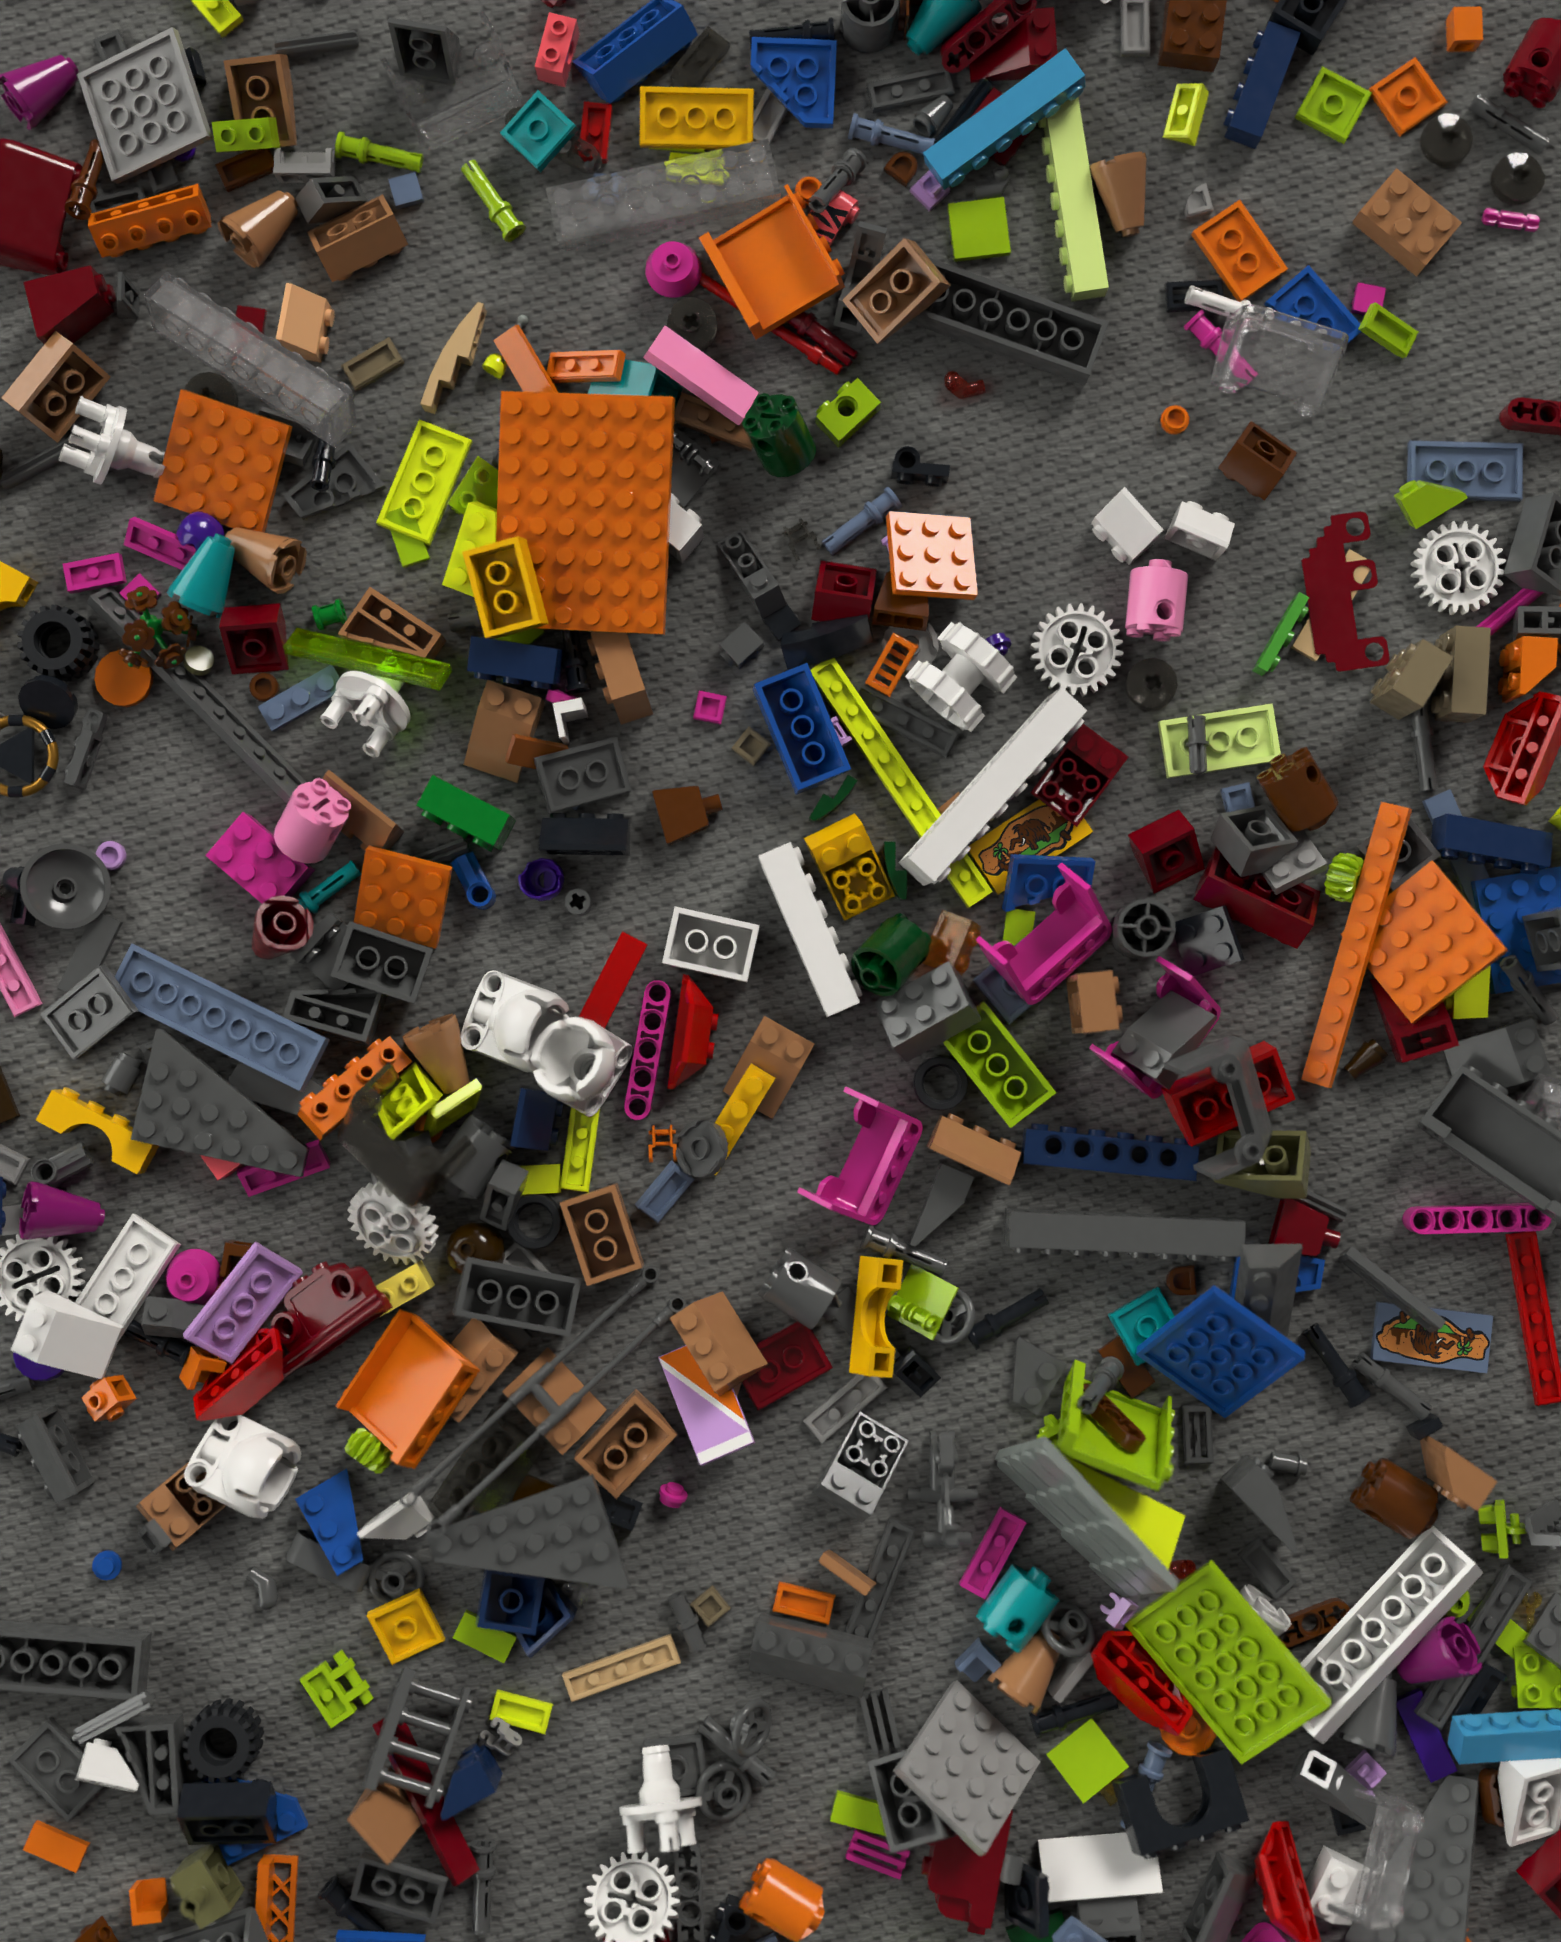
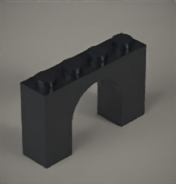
M1217 1747L1192 1756L1202 1789V1801L1195 1816L1182 1824L1172 1825L1161 1816L1156 1807L1146 1774L1135 1773L1111 1781L1133 1854L1143 1856L1144 1859L1155 1858L1161 1855L1160 1850L1168 1847L1171 1850L1182 1849L1188 1846L1187 1841L1196 1838L1198 1841L1209 1840L1215 1837L1214 1832L1223 1829L1225 1832H1233L1242 1828L1241 1823L1250 1821L1227 1748Z

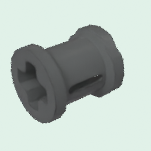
M573 889L566 895L565 905L569 912L579 916L590 912L593 901L586 891ZM577 895L580 898H586V901L583 902L584 908L582 909L576 906L572 907V904L575 903L574 897Z

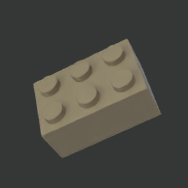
M1455 626L1440 635L1439 639L1435 641L1434 646L1453 657L1437 683L1436 696H1433L1431 700V712L1435 713V721L1469 723L1486 715L1491 628Z
M1425 639L1420 640L1416 644H1409L1406 650L1402 649L1398 655L1394 654L1385 667L1388 673L1383 679L1379 678L1370 691L1374 695L1370 703L1398 720L1424 706L1453 657Z

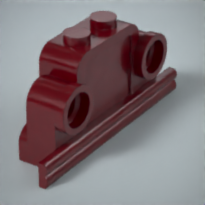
M327 1261L313 1267L311 1269L313 1274L309 1277L308 1275L301 1277L292 1283L294 1288L287 1292L284 1297L287 1311L276 1314L271 1322V1328L279 1331L281 1344H285L289 1351V1354L283 1358V1378L288 1377L297 1369L316 1363L393 1308L387 1296L379 1292L365 1268L361 1266L349 1268L342 1262L328 1265Z
M1012 1810L985 1854L979 1856L956 1834V1837L929 1844V1856L923 1857L921 1874L927 1876L928 1887L935 1895L939 1911L947 1918L968 1922L967 1932L985 1935V1930L991 1929L1013 1815Z

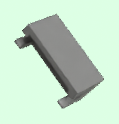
M281 148L274 149L273 174L279 183H307L311 178L335 177L336 157L335 151H332V148H326L325 152L281 151Z

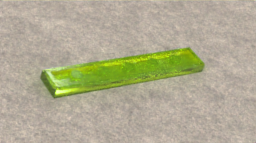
M300 628L294 630L283 646L285 654L439 691L452 672L451 664Z

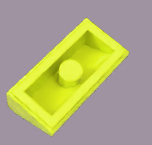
M1203 83L1176 85L1163 138L1195 146L1209 94Z

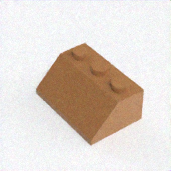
M383 194L307 232L332 282L345 280L354 271L362 267L369 268L375 265L378 259L386 255L398 254L403 250L404 246L408 245Z
M330 770L325 773L323 780L327 781L330 787L338 791L351 804L348 818L341 832L350 839L354 835L363 842L359 847L364 851L369 845L390 850L405 831Z
M948 1113L947 1118L940 1115L926 1146L1010 1186L1021 1152L1015 1150L1017 1144L1003 1137L1000 1138L999 1142L989 1138L990 1131L977 1125L974 1126L973 1130L962 1125L964 1119Z
M723 1291L695 1301L670 1317L676 1330L718 1396L723 1395L768 1365Z
M471 1319L451 1343L452 1346L480 1369L450 1415L458 1423H460L520 1352L519 1349L486 1321Z
M547 1347L502 1392L507 1397L511 1396L546 1362L552 1361L556 1355ZM562 1361L554 1368L555 1371L540 1384L559 1406L574 1392L577 1393L584 1387L582 1382ZM589 1391L582 1398V1402L573 1408L544 1437L563 1455L590 1429L607 1409ZM532 1393L516 1406L535 1427H538L550 1415Z
M635 1389L576 1450L574 1459L590 1475L594 1474L595 1479L617 1499L677 1436V1433L659 1410Z
M1430 1436L1421 1439L1420 1443L1427 1478L1434 1482L1432 1487L1436 1488L1440 1494L1464 1510L1469 1505L1478 1511L1497 1481Z

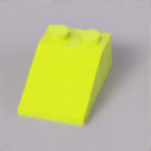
M414 1062L372 1099V1102L388 1137L393 1140L406 1128L411 1127L425 1111L435 1106L443 1094L433 1079Z

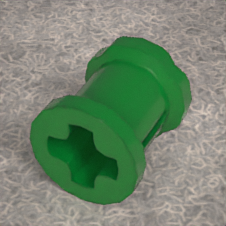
M340 598L335 599V603L321 607L317 605L312 606L314 621L319 630H324L325 626L339 622L345 624L347 621L345 608Z

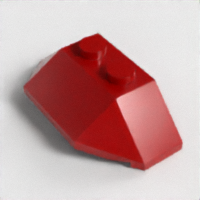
M1539 691L1531 699L1504 714L1483 765L1498 799L1526 806L1543 789L1561 745V696Z
M683 974L667 1089L678 1087L707 1064V1059L713 1060L715 1043L710 1042L711 1031H717L719 1014H714L712 1004L693 979L686 974Z
M259 1329L232 1364L227 1362L223 1373L211 1372L205 1380L202 1390L197 1391L193 1397L196 1420L207 1421L243 1415L284 1380L283 1351L277 1329Z
M1106 1631L1091 1653L1097 1679L1138 1719L1175 1736L1180 1735L1193 1714L1191 1704L1188 1703L1184 1695L1130 1631Z
M1289 1821L1273 1822L1254 1859L1256 1865L1254 1869L1255 1878L1261 1886L1264 1896L1262 1901L1263 1909L1273 1925L1297 1942H1321Z

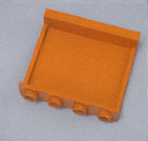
M788 184L784 186L787 196L714 240L709 232L699 237L707 255L755 340L845 287L841 278L845 272L837 258L832 261L829 256L832 250L824 236L818 237L815 232L819 229L811 213L807 216L802 209L806 205L798 191L793 194Z
M399 1309L391 1319L381 1338L376 1342L365 1362L360 1366L349 1386L344 1390L336 1407L349 1411L393 1453L390 1459L397 1465L415 1469L480 1369L421 1317L409 1311Z

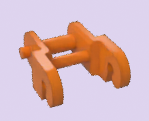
M652 1125V1130L649 1131V1135H652V1144L648 1145L649 1163H653V1147L656 1146L673 1147V1161L677 1162V1143L673 1144V1134H676V1130H673V1125H670L669 1129H655V1126ZM669 1135L670 1141L656 1142V1136Z

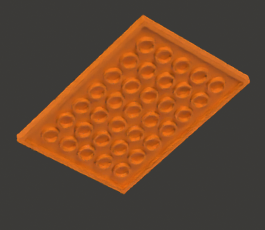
M501 391L496 542L516 536L527 539L549 623L548 625L533 629L665 635L674 397Z

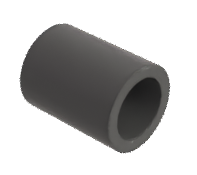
M1005 1851L1000 1875L1002 1882L1013 1885L1020 1884L1024 1855Z

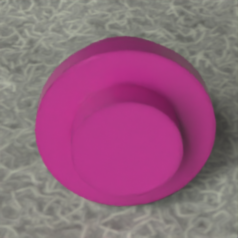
M669 1482L660 1486L659 1499L664 1505L671 1508H679L687 1500L688 1494L682 1485L676 1482Z

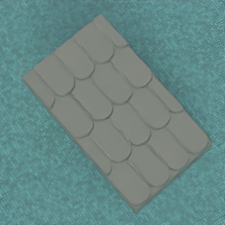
M1045 1436L998 1451L995 1457L998 1468L1026 1493L1025 1498L1061 1530V1536L1090 1562L1089 1568L1121 1597L1176 1590L1178 1580L1169 1571V1566L1186 1515L1062 1455Z

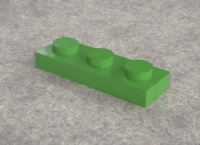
M1299 592L1293 597L1254 666L1253 672L1263 676L1268 670L1270 672L1274 671L1281 659L1277 655L1282 646L1286 648L1295 634L1291 629L1296 621L1300 623L1309 609L1305 606L1309 599L1308 596Z

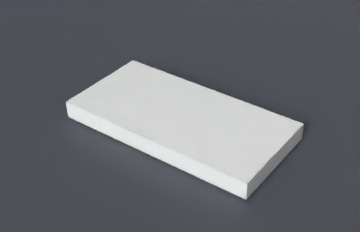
M132 1214L75 1303L124 1326L121 1338L146 1300V1296L149 1295L181 1244L140 1216Z
M1127 1832L1038 1840L1041 1873L1048 1876L1050 1886L1048 1903L1163 1893L1158 1857L1144 1859L1143 1856L1133 1854Z

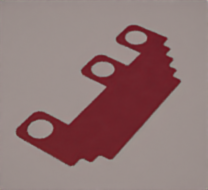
M1363 511L1331 515V525L1325 526L1323 528L1324 536L1316 539L1317 547L1309 549L1310 557L1301 560L1306 595L1309 597L1308 608L1315 653L1317 655L1325 654L1326 661L1328 663L1334 662L1338 672L1384 666L1390 660L1387 640L1382 636L1358 639L1351 591L1376 587L1378 579L1375 563L1370 559L1346 562L1343 544L1364 541L1370 537L1368 515ZM1351 518L1362 520L1364 523L1362 534L1352 536L1347 532L1346 524ZM1366 566L1371 570L1372 577L1368 583L1360 584L1355 581L1353 573L1357 567ZM1370 643H1378L1382 646L1383 656L1380 660L1371 661L1366 657L1365 649Z

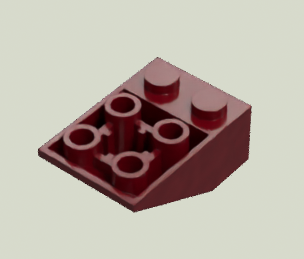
M1082 724L1059 752L1031 791V794L1077 827L1129 756L1085 724Z
M1377 979L1369 980L1396 1062L1404 1063L1459 1046L1451 1018L1443 1002L1415 1024H1412Z

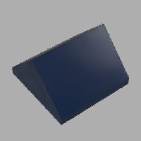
M545 1578L536 1634L515 1633L529 1658L533 1657L575 1618L578 1609L551 1578Z

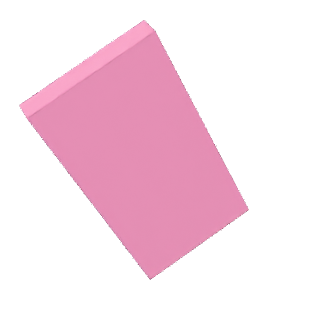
M667 326L663 327L643 357L737 425L741 424L759 393Z

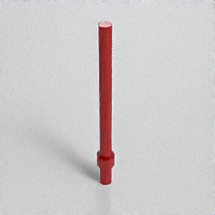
M702 273L698 284L738 310L727 288ZM783 325L771 331L807 355V360L818 366L820 364L835 375H839L843 365L826 355V350L818 345H811Z

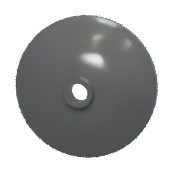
M61 843L45 847L30 858L21 875L20 892L25 907L39 922L52 928L71 930L86 926L101 915L110 898L111 881L106 866L97 855L82 846ZM62 885H68L71 888V892L62 894L59 888Z

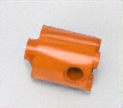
M765 1858L762 1864L758 1863L756 1866L757 1870L751 1875V1880L754 1881L750 1892L745 1891L739 1902V1908L744 1910L743 1913L793 1942H799L815 1932L825 1912L822 1899L823 1887L773 1858Z

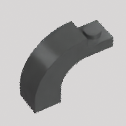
M859 221L844 283L845 287L842 289L838 301L834 326L857 332L862 331V324L842 300L881 262L887 228Z

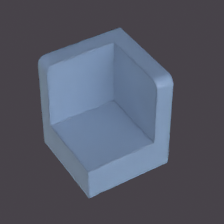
M979 1637L954 1661L956 1669L959 1672L963 1671L973 1682H977L989 1669L994 1673L1002 1665L999 1657Z

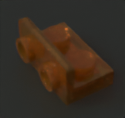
M942 910L931 936L932 943L929 946L928 957L922 964L935 969L949 961L962 976L969 967V956L972 949L978 944L976 939L981 936V926L970 919Z

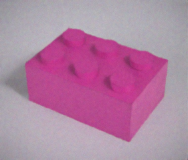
M245 812L239 815L205 855L262 904L274 896L284 895L293 897L315 871L308 863L298 862L286 856L276 845L274 834Z

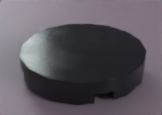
M38 675L33 679L27 680L21 687L18 695L19 706L24 715L39 720L50 729L67 726L72 722L78 710L75 694L73 693L72 695L68 690L69 686L53 676Z

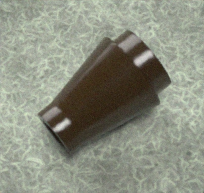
M1372 1038L1368 1043L1365 1041L1344 1068L1356 1080L1364 1073L1385 1063L1384 1059L1389 1055Z

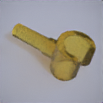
M1534 1592L1535 1600L1532 1604L1528 1603L1527 1593L1521 1601L1526 1607L1527 1632H1529L1534 1624L1535 1608H1538L1542 1603L1541 1595L1537 1592Z

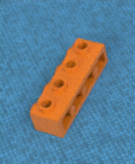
M199 184L91 213L88 218V228L102 258L107 256L119 257L125 254L126 251L135 248L144 250L151 247L153 243L160 241L172 242L179 239L180 236L189 233L201 234L211 227V215Z
M390 1036L384 1041H381L380 1038L374 1041L366 1049L369 1053L361 1059L358 1056L353 1058L345 1065L346 1071L339 1077L336 1074L332 1075L322 1084L323 1090L316 1095L311 1092L299 1103L302 1107H300L297 1115L320 1141L380 1093L411 1065L413 1061Z

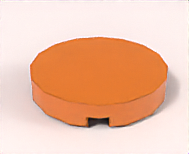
M120 650L113 651L103 657L96 667L94 680L97 691L103 699L113 705L121 707L137 705L147 698L150 693L149 690L151 685H153L154 678L150 666L145 668L141 665L138 669L129 667L123 661L124 657L119 654Z
M1192 1705L1193 1714L1180 1735L1175 1736L1160 1729L1161 1737L1166 1745L1179 1755L1193 1756L1203 1750L1206 1751L1211 1747L1216 1738L1215 1732Z

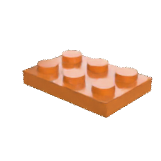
M1238 200L1202 224L1191 234L1238 302L1246 300L1285 274L1288 270L1241 200Z

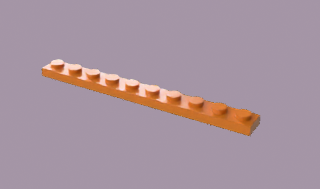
M1385 802L1380 804L1301 1080L1332 1088L1412 813L1410 808Z

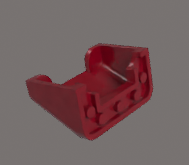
M0 139V266L44 275L61 273L62 269L66 270L69 257L60 244L67 214L64 207L66 201L70 199L72 182L79 179L82 170L81 164L14 140Z

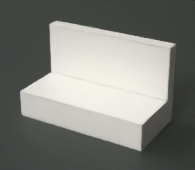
M582 698L553 703L559 738L566 745L570 744L566 722L588 718L587 708Z

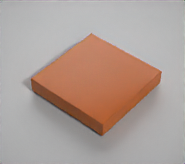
M1416 57L1368 90L1372 92V99L1399 137L1448 103Z

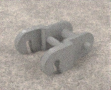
M495 1717L490 1725L494 1728L498 1724L497 1733L501 1736L495 1737L488 1730H484L480 1733L479 1739L483 1741L487 1737L486 1747L491 1750L496 1749L505 1756H510L514 1751L513 1746L518 1747L521 1745L522 1737L509 1728L510 1724Z

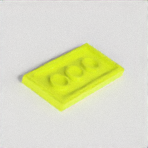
M419 419L377 519V525L420 540L430 546L473 443L472 440ZM412 504L415 515L408 514L405 506ZM402 508L406 517L417 519L421 534L392 523L386 519L387 513Z

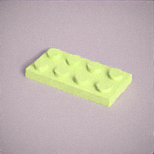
M1273 703L1201 714L1206 717V741H1209V746H1206V772L1270 763L1274 757L1281 754ZM1187 717L1159 721L1158 727L1167 779L1194 775L1190 772L1189 748L1186 747V742H1188Z

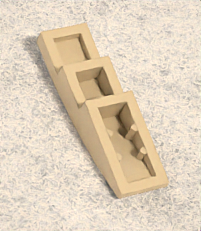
M477 302L458 325L443 348L431 372L420 403L425 412L436 414L443 387L454 390L461 363L472 366L487 313L483 303Z

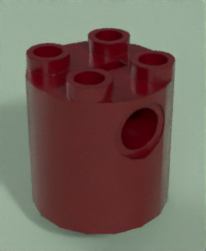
M1539 18L1530 25L1503 73V81L1505 83L1503 91L1508 96L1513 98L1521 96L1536 108H1544L1548 102L1555 98L1561 88L1560 19Z

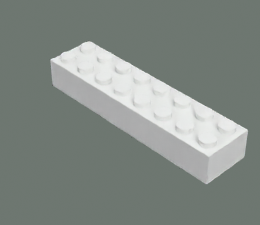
M1063 687L1047 696L898 863L923 886L941 882L951 871L948 866L957 860L960 861L971 849L968 846L970 841L973 842L975 839H980L990 828L987 822L992 821L995 817L998 818L1009 806L1006 801L1011 800L1014 796L1017 797L1027 787L1028 784L1025 780L1033 775L1036 776L1047 764L1044 759H1047L1051 754H1056L1065 744L1063 737L1066 738L1070 733L1073 734L1084 723L1081 717L1087 710Z
M1432 1526L1429 1530L1423 1532L1300 1663L1332 1701L1329 1708L1302 1725L1322 1744L1335 1733L1483 1574L1477 1564L1437 1528Z

